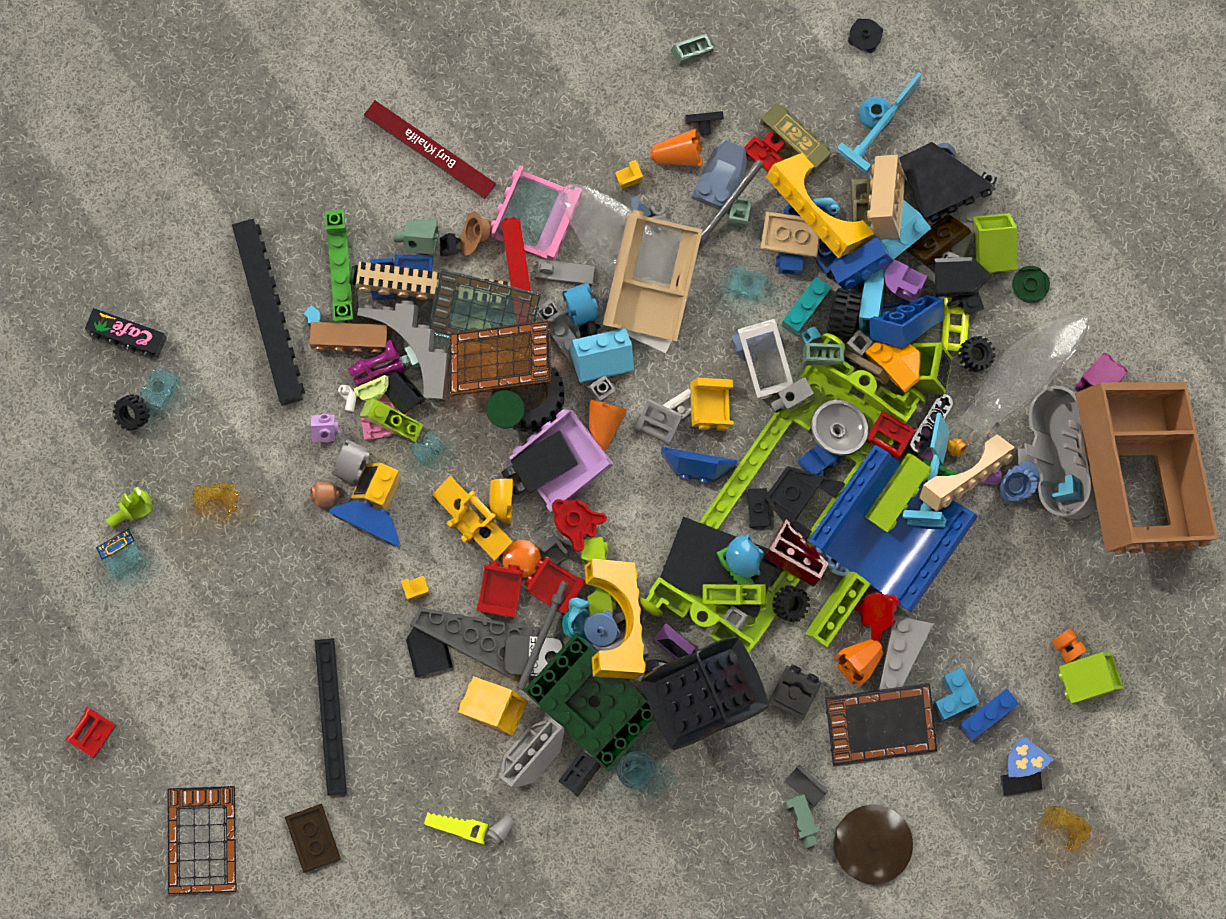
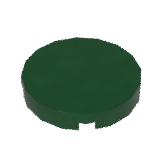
M1026 266L1016 272L1012 280V289L1018 299L1026 303H1035L1046 297L1050 289V280L1041 268Z
M503 390L496 392L490 397L487 402L486 412L488 419L493 425L502 429H509L521 422L525 408L518 394L513 391Z

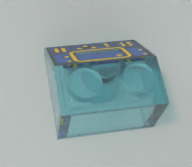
M129 528L95 547L102 563L114 581L148 561Z

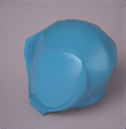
M749 534L739 536L727 548L726 563L736 575L750 578L760 575L759 566L764 552L752 542Z

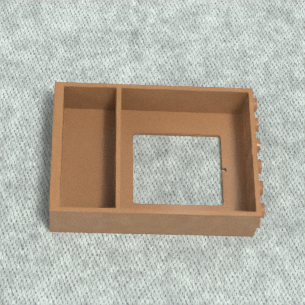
M1099 383L1075 393L1106 552H1114L1115 555L1126 553V551H1129V554L1141 552V550H1143V553H1151L1155 550L1160 553L1169 551V549H1172V552L1184 550L1183 548H1186V551L1198 549V545L1199 547L1211 545V541L1217 540L1218 535L1187 383ZM1153 455L1156 460L1168 526L1132 527L1118 456Z

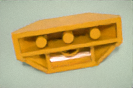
M877 341L863 353V356L869 362L884 369L890 380L903 392L909 390L920 380L921 354L910 343L903 348H896L894 345Z

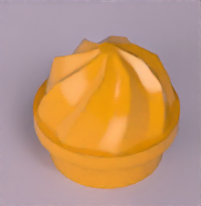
M959 438L951 439L947 445L949 453L958 458L963 455L967 448L964 440Z

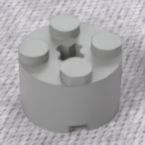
M346 439L345 444L348 446L343 445L335 464L337 471L333 470L331 475L352 484L354 481L358 483L362 474L360 466L361 464H366L370 452L367 451L368 448Z

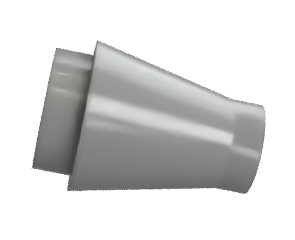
M506 815L488 829V838L497 845L500 842L503 843L515 823L514 820Z

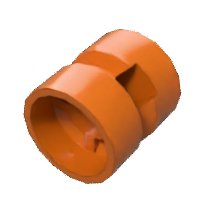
M1072 628L1051 641L1055 649L1062 652L1061 657L1066 664L1087 651L1081 641H1077L1078 636ZM1070 644L1074 647L1071 651L1066 648Z

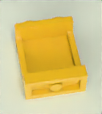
M696 378L690 382L692 427H699V430L716 428L717 431H726L734 425V421H730L729 389L733 388V380Z

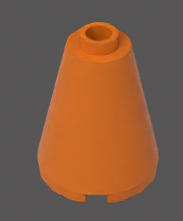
M697 129L689 130L653 145V149H650L651 159L655 160L656 164L702 166L703 157L699 158L702 146L699 133L696 132Z
M591 400L589 403L588 431L603 451H606L624 419L627 409Z

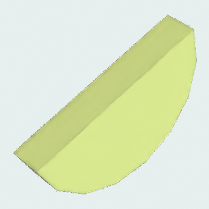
M384 375L353 388L354 392L364 401H367V399L378 400L386 392L389 378Z

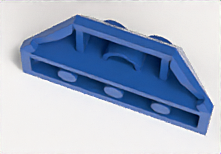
M667 447L661 448V455L676 476H680L679 479L691 481L692 478L699 480L698 482L701 484H710V482L717 481L735 469L737 465V460Z
M355 500L329 510L330 515L400 549L401 544L388 511L381 508L378 511L372 508L373 504L366 500L362 502Z

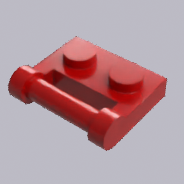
M882 411L865 442L877 445L893 455V457L899 459L915 429ZM876 432L900 444L899 448L896 449L875 437Z
M86 707L84 710L85 714L71 735H68L65 740L95 758L116 725L89 707ZM90 718H95V721L81 742L77 741L76 739Z

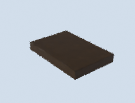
M947 214L931 226V229L909 246L906 251L928 266L934 262V259L942 256L968 236L971 230L953 216Z
M322 803L285 816L303 873L341 860Z

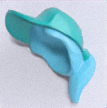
M580 598L570 599L569 611L566 612L562 620L563 632L569 638H572L577 633L590 643L584 632V619L589 616V611L585 608L588 607L589 601Z

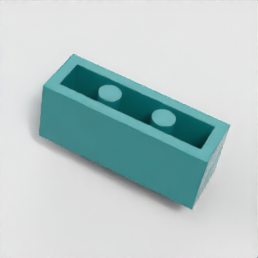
M816 276L784 318L781 326L797 337L830 294L832 287Z

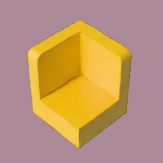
M636 160L629 162V167L615 173L621 189L643 182V175Z
M424 576L410 581L409 579L401 581L408 602L430 594Z

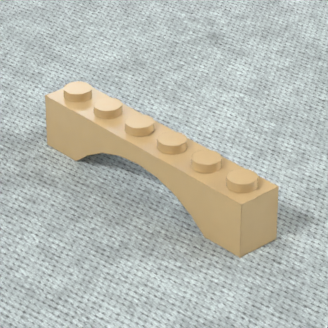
M998 434L985 442L981 460L972 469L957 475L935 476L923 485L920 499L935 511L948 507L954 499H959L964 492L972 490L980 481H985L990 474L996 473L1000 467L1008 465L1013 459L1012 454L1015 447Z

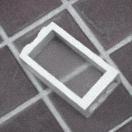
M775 319L738 329L757 398H769L773 393L780 392L792 385V377Z

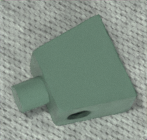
M437 219L409 221L406 223L404 231H394V242H404L406 252L435 254L439 238Z

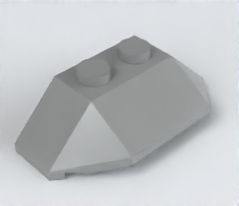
M551 717L546 719V721L529 726L503 756L499 777L512 788L535 782L560 753L565 728Z

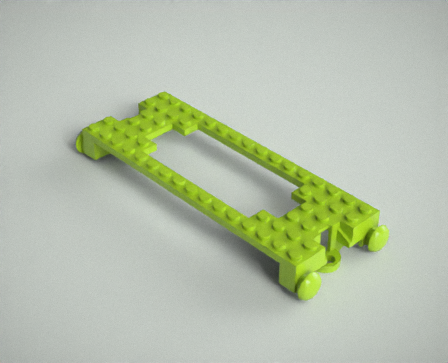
M825 333L821 336L824 341L823 344L844 345L842 340L833 334ZM833 350L834 358H837V350ZM818 351V357H821V351ZM826 351V358H829V351ZM845 361L843 364L808 365L797 381L805 377L816 399L792 412H788L787 408L778 413H774L699 523L719 529L790 424L794 422L809 432L813 415L822 404L832 400H843L855 405L866 418L869 434L882 411L907 424L917 408V403L925 405V397L913 387L906 392L902 391L903 397L899 394L895 395L883 386H880L875 393L877 382L874 376L865 370L854 372L855 368ZM867 377L870 384L862 386L859 383V379ZM852 387L865 394L863 400L850 392ZM790 396L788 401H793L795 397ZM876 432L875 437L891 446L893 445V440ZM864 442L862 447L856 452L843 455L855 463V466L843 482L845 483L844 488L870 453L874 444ZM844 488L841 490L836 499L834 497L831 499V501L829 502V504L827 505L819 519L812 527V533L805 541L810 547L813 546L815 550L816 546L810 543L808 540L815 532L818 523H821L823 517L831 509V507L838 499ZM783 570L773 586L768 587L766 604L761 606L757 618L748 615L750 619L741 632L723 619L730 609L729 607L721 604H703L702 597L678 589L660 577L648 592V597L646 599L639 598V604L647 613L654 616L663 615V612L659 609L661 606L678 619H684L690 610V617L697 626L710 628L716 625L709 635L712 638V642L737 636L750 654L777 615L773 611L776 608L772 607V604L776 603V601H773V598L778 596L775 593L777 591L781 592L780 588H785L786 585L796 587L801 579ZM699 612L707 614L708 619L705 622L697 620Z

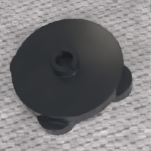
M857 19L850 29L848 43L860 50L873 53L881 42L883 28L871 19Z

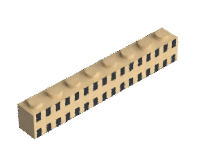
M359 262L355 288L361 292L378 291L382 295L394 293L403 298L416 296V299L419 300L435 299L441 273ZM471 277L510 287V282ZM459 286L458 299L455 304H471L470 302L473 298L474 307L483 308L484 306L482 305L487 306L489 303L490 307L503 310L506 297L492 294L490 298L489 293L478 290L474 293L473 289Z

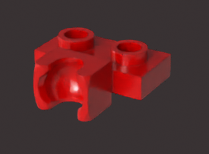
M772 131L762 141L754 136L744 147L746 155L755 163L758 159L764 163L762 168L767 173L775 163L783 161L777 154L785 145L783 140L777 144L771 142L774 134Z

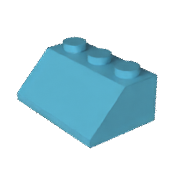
M903 200L900 238L884 239L881 241L885 244L892 259H895L928 232L931 227L917 210Z
M626 328L572 340L568 349L580 383L597 380L604 375L610 377L634 371L632 344Z

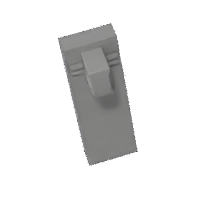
M539 259L536 279L574 284L588 283L592 286L595 266Z

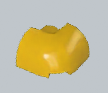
M494 479L490 481V511L497 515L496 519L499 522L511 524L513 479Z

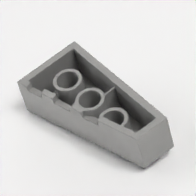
M897 615L894 616L896 621L890 629L878 690L903 686L933 623Z

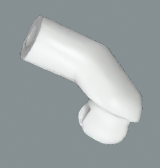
M341 385L338 392L346 400L344 411L354 412L357 395L350 386Z

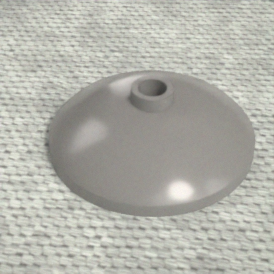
M828 401L822 404L813 415L811 422L813 437L822 449L831 454L841 456L852 454L859 450L866 441L868 435L866 418L855 405L847 401ZM833 430H837L839 434H835Z

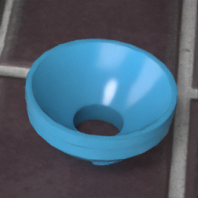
M881 97L866 99L859 108L861 123L865 127L873 129L891 108V105ZM875 105L880 106L882 113L875 115L872 113L871 108Z

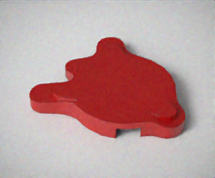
M556 499L552 503L555 526L563 536L571 541L575 552H581L584 549V535L590 538L594 537L597 525L603 524L607 520L606 514L592 511L580 500Z
M874 592L866 596L864 600H859L854 607V610L861 615L862 625L871 626L872 640L881 642L884 631L894 625L896 619L894 620V612H897L899 599L895 595H883L879 592Z

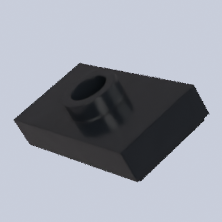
M767 488L748 489L749 528L769 527L768 501L765 498Z

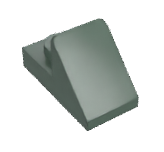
M738 197L731 206L728 225L747 228L752 199Z

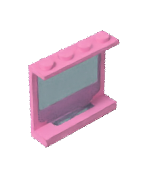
M519 166L518 171L514 170L511 181H513L511 187H507L504 193L506 198L504 203H500L497 209V220H493L491 223V237L504 242L501 221H505L509 217H516V219H520L525 251L550 261H555L583 196V190L575 188L574 191L524 172L523 166Z

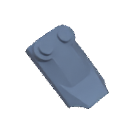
M725 141L720 146L714 148L695 187L692 199L719 210L739 185L749 164L746 157V149L729 141Z

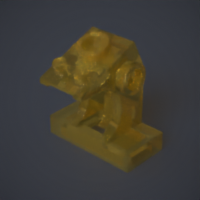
M222 482L203 487L201 485L194 486L192 500L195 513L203 512L208 502L219 500L225 504L228 517H231L232 512H236L237 508L236 505H233V503H237L239 492L235 491L236 485Z
M1047 806L1040 825L1045 827L1060 828L1061 825L1067 827L1070 837L1065 849L1078 850L1081 847L1079 844L1084 843L1090 837L1089 833L1093 830L1084 818L1067 811L1066 808L1061 806Z

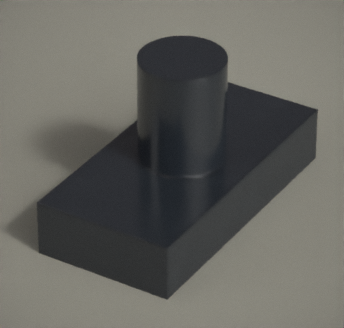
M723 111L685 115V124L699 122L700 136L711 135L710 121L723 120Z

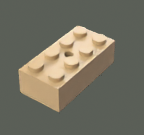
M898 155L875 156V164H872V174L874 177L870 181L872 195H869V205L871 208L867 211L868 221H871L872 231L880 240L900 238L905 175Z

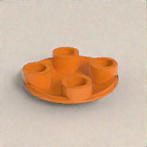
M526 540L514 541L504 551L502 557L504 567L508 568L509 564L520 566L519 570H524L523 578H527L537 571L535 567L541 559L538 548Z

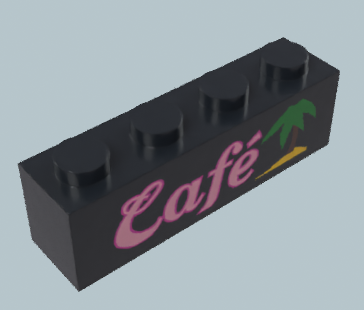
M93 308L85 330L89 333L88 336L93 339H106V342L110 345H123L125 350L133 353L135 350L140 351L143 356L150 359L153 356L159 358L167 338L163 332Z

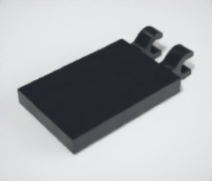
M558 431L510 460L513 466L504 469L501 473L507 479L516 473L520 476L522 482L513 486L514 495H519L525 490H528L531 494L579 465V462L561 431Z

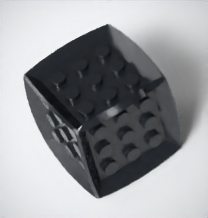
M737 636L716 641L695 653L688 654L671 662L656 659L645 662V675L641 678L643 690L652 715L665 740L673 750L692 745L719 730L754 717L769 707L758 671L745 646Z

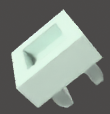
M410 346L406 347L407 355L400 357L401 363L405 367L410 364L415 368L420 367Z

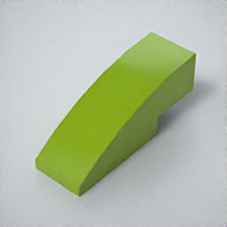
M703 584V604H766V584Z

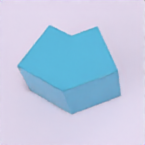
M311 305L304 313V317L308 319V326H311V322H321V313Z
M816 326L807 329L801 334L805 343H814L821 339Z

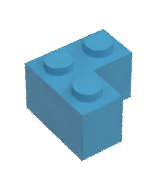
M962 668L942 678L950 695L936 701L933 705L943 722L979 704Z

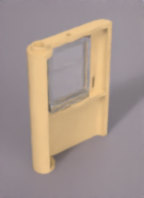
M633 210L632 213L628 212L603 325L620 329L626 328L629 331L677 341L703 230L643 216L644 212Z

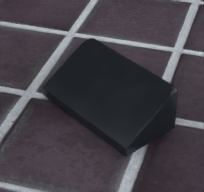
M1041 771L1023 777H1009L1008 774L1000 776L1004 796L1042 790Z

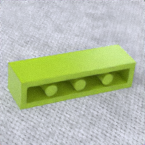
M908 453L865 515V518L883 531L888 532L892 530L897 523V517L907 509L908 501L917 495L919 485L928 479L931 467Z
M849 571L835 588L805 632V635L818 645L828 647L870 583L856 572Z

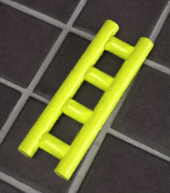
M952 297L944 298L941 343L947 351H958L962 347L960 345L968 340L970 314L965 315L962 307L948 309L947 304L952 301ZM951 314L962 315L961 326L950 325ZM949 332L961 333L960 344L948 343Z

